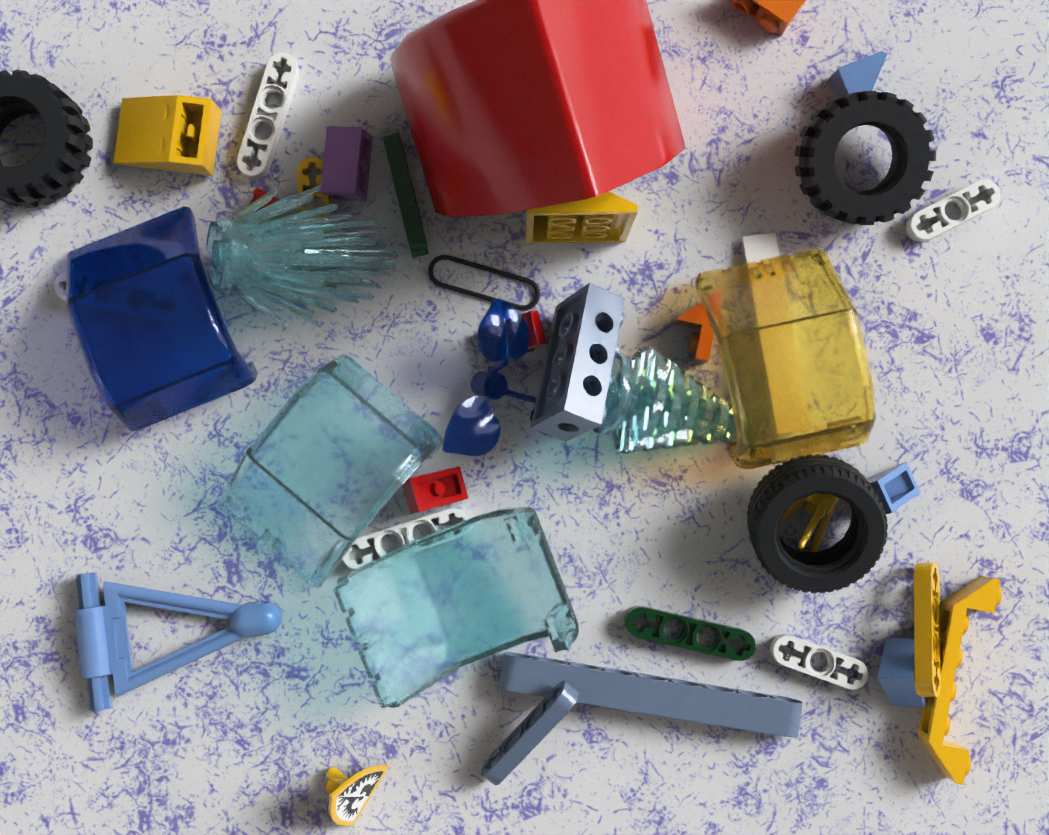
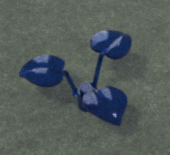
M492 300L489 310L483 317L477 332L479 352L489 361L501 362L495 366H489L488 371H480L473 376L471 390L476 396L464 399L452 414L443 440L442 450L446 453L481 456L490 452L495 447L500 436L501 426L499 420L492 415L496 408L490 399L498 400L505 395L533 404L536 403V397L509 390L506 378L497 372L508 365L509 358L519 359L523 357L527 352L530 342V332L524 317L515 307L503 300ZM534 408L530 415V422H532Z

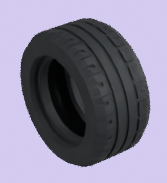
M801 455L797 459L794 457L790 458L789 461L782 462V465L778 464L768 472V475L762 477V481L758 482V487L753 490V495H751L748 504L747 527L758 560L763 568L766 569V572L772 575L775 580H778L779 583L786 584V587L794 588L796 591L802 590L805 593L834 592V590H842L844 587L847 588L851 583H856L857 580L862 579L864 574H868L871 571L870 569L876 565L875 561L880 559V554L884 550L883 546L886 544V530L888 529L886 512L871 484L851 464L846 463L842 459L838 460L836 457L830 458L828 455ZM813 494H832L845 500L852 510L850 526L844 537L831 548L818 552H802L787 546L779 537L780 522L785 512L799 499Z

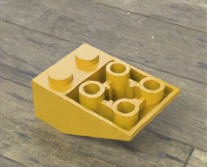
M183 95L122 98L113 163L115 165L213 176L222 111L209 98Z

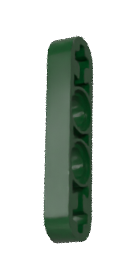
M399 130L382 132L412 257L427 255L429 250Z
M646 606L630 608L624 618L626 629L637 638L737 661L749 659L756 649L754 637L749 632L733 626ZM640 612H643L646 620L656 622L655 616H662L657 624L658 635H652L654 628L643 625L641 630H636V625L631 622L632 617L636 618ZM670 620H678L682 625L681 635L674 639L668 638L664 634V626ZM704 627H709L715 632V640L709 646H702L697 641L698 631ZM722 631H727L724 636L725 638L734 641L738 640L739 635H743L742 639L747 643V648H741L739 653H736V649L733 646L723 643V650H718L722 643Z

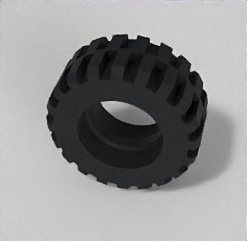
M6 70L0 71V136L6 126L14 119L27 114H40L45 124V137L39 152L28 162L16 167H4L0 160V201L15 207L22 205L25 208H37L39 205L38 201L46 206L55 203L56 195L67 196L72 192L69 188L74 181L78 184L84 178V175L80 173L83 166L89 167L91 157L87 155V150L93 149V138L86 134L91 128L88 120L82 116L83 111L77 103L45 77L36 73L30 75L24 70H14L12 75Z
M854 92L827 102L826 107L822 110H817L810 117L811 123L809 126H804L799 135L803 138L801 145L796 146L795 156H799V165L795 166L796 176L801 178L802 184L799 186L803 194L808 195L811 199L810 203L816 209L823 211L825 215L850 224L874 225L878 221L885 223L893 220L896 213L904 214L912 208L909 203L912 199L919 200L925 190L921 186L924 181H931L934 171L928 170L929 161H936V150H930L929 142L935 139L932 130H925L923 126L927 119L922 112H914L912 110L914 105L906 99H898L896 94L889 92ZM862 125L874 126L884 132L890 142L892 149L891 166L885 178L876 187L866 191H855L843 185L839 180L834 164L835 152L840 140L849 130Z

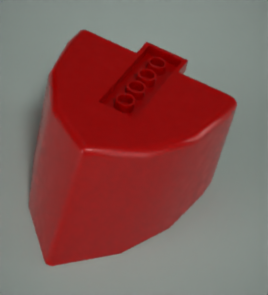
M475 0L455 8L407 34L391 55L392 70L435 213L450 217L501 215L589 199L663 167L686 149L646 0Z

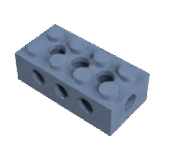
M588 283L555 307L531 429L567 442L602 425L607 414V406L605 405L607 392L613 382V375L611 374L613 360L619 349L617 338L619 329L624 321V313L622 311L625 298L592 283Z

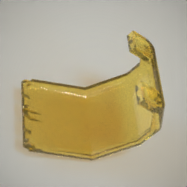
M813 248L794 252L791 256L784 254L761 259L759 263L752 261L728 266L726 270L719 268L698 273V277L695 280L696 290L719 346L734 412L737 441L729 442L728 450L731 459L737 467L754 469L782 463L786 460L789 461L790 458L794 457L797 459L801 455L807 456L812 454L814 456L815 454L860 446L868 442L876 419L872 374L857 310L824 250Z

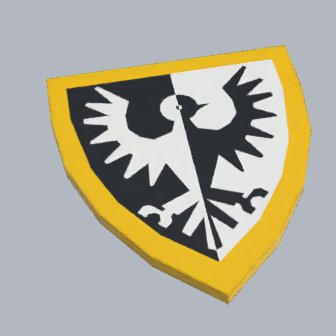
M387 765L370 766L356 773L351 778H348L335 766L330 768L326 774V778L329 780L326 784V789L330 793L328 805L330 818L337 825H353L389 767Z

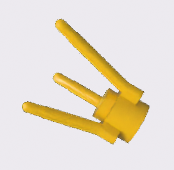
M813 494L801 498L787 509L780 525L806 503L807 505L804 509L813 517L798 543V548L803 549L818 522L821 520L809 552H816L829 520L836 510L834 507L839 498L832 494Z

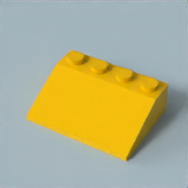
M608 191L602 195L585 200L526 210V243L625 242L638 213V205Z

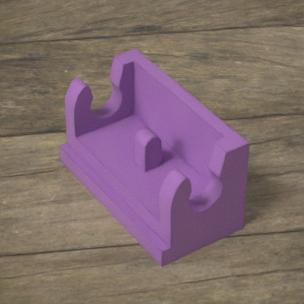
M327 126L320 189L323 195H333L332 199L367 201L373 137L362 127Z

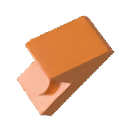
M716 293L672 322L675 325L697 329V333H691L688 342L687 352L692 353L691 362L705 364L709 361L722 300L721 294Z

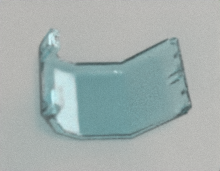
M341 354L320 367L290 397L249 446L218 503L221 510L235 522L241 524L263 546H267L269 551L285 565L295 570L294 572L311 587L318 588L328 580L356 539L422 462L427 458L431 459L438 452L443 439L434 427L350 356Z
M505 507L477 515L414 539L337 580L338 586L333 589L342 613L347 611L349 613L345 621L355 645H362L363 647L358 653L368 678L372 679L375 677V681L371 685L381 708L399 707L458 668L527 641L549 636L555 652L567 650L576 640L579 632L576 615L535 510L531 507Z

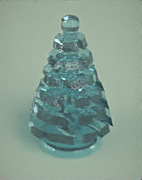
M647 346L643 347L642 350L639 349L632 356V361L627 355L617 353L613 360L611 371L613 382L607 392L605 403L607 414L602 425L593 429L594 433L598 434L613 433L616 449H620L619 453L628 454L636 453L640 450L671 449L680 445L689 447L697 445L699 442L703 445L713 444L718 440L722 443L730 442L739 435L744 438L754 439L759 432V423L755 419L744 418L743 412L731 403L728 406L729 402L714 392L711 395V388L703 383L694 381L693 375L680 370L674 362L668 358H663L658 351Z

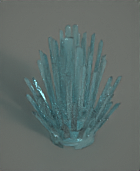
M278 185L230 218H216V221H211L206 244V251H212L214 268H207L212 288L215 291L232 292L264 315H268L285 327H287L286 320L274 313L272 309L276 311L282 309L318 327L320 325L317 320L312 318L313 316L310 311L281 298L301 305L306 303L330 312H336L337 308L300 294L359 303L357 298L372 300L374 296L370 293L338 289L336 285L332 284L381 288L379 283H375L371 279L356 276H392L388 271L378 270L395 268L396 263L394 261H386L384 259H396L398 253L388 250H373L370 247L378 244H387L390 239L356 237L361 236L362 233L384 232L387 227L354 228L376 225V220L339 222V220L360 215L363 209L320 215L338 209L337 204H330L294 214L305 209V204L310 203L314 198L310 194L319 191L321 185L297 195L291 194L260 209V207L272 200L274 194L279 192Z

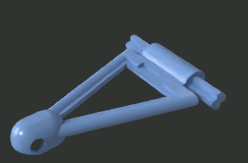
M97 572L76 575L79 608L74 609L81 678H87L91 711L97 712L112 708L110 674H113L115 694L117 697L245 637H256L276 631L282 621L279 607L275 603L265 600L248 602L241 605L106 581L103 583L105 605H101ZM125 602L228 619L231 626L133 671Z

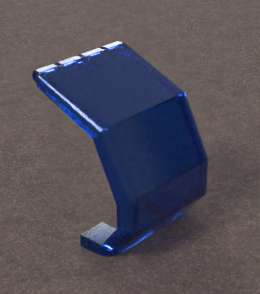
M179 207L161 216L154 217L98 241L76 248L67 254L66 308L88 369L107 407L129 431L133 432L198 407L247 387L256 380L258 372L253 361L246 363L237 350L224 323L201 262L195 216L189 207Z

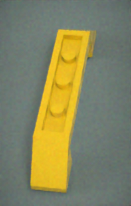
M985 576L978 577L948 597L941 604V691L939 697H927L928 706L922 708L918 729V737L943 774L960 785H964L965 776L969 774L971 769L970 751L958 743L944 741L943 739L950 730L948 712L950 702L954 701L957 691L956 683L954 682L956 668L960 667L963 659V652L960 646L962 635L967 632L969 626V617L966 614L967 608L995 614V608L1000 604L1002 598L1000 579Z

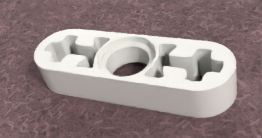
M990 180L977 181L912 215L906 223V232L913 241L926 242L993 208L1000 199V190ZM986 191L988 198L970 206L969 199L978 195L979 192L983 193ZM947 203H955L959 206L961 215L958 220H952L946 216L944 209ZM936 217L938 222L928 227L926 231H919L917 229L920 221L926 222Z
M786 633L777 635L770 644L771 656L783 666L850 690L863 687L868 680L866 665L849 655ZM788 641H791L790 646L803 652L802 665H798L801 659L791 654H787L785 659H783V653L779 651L780 645L786 646ZM816 652L825 653L828 659L826 667L820 671H815L810 666V658ZM836 664L847 669H851L854 664V670L858 672L857 678L851 677L849 682H847L848 677L835 671Z

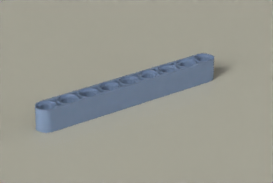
M503 653L498 688L506 691L546 697L559 682L565 681L579 692L577 703L784 737H798L803 702L796 699L521 653Z

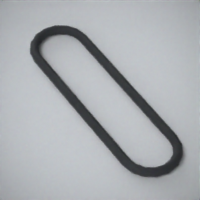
M440 255L434 258L428 267L429 278L435 285L518 310H529L537 305L540 299V289L535 281L450 255ZM449 260L526 282L534 288L535 298L528 305H519L442 283L434 277L433 267L438 261Z

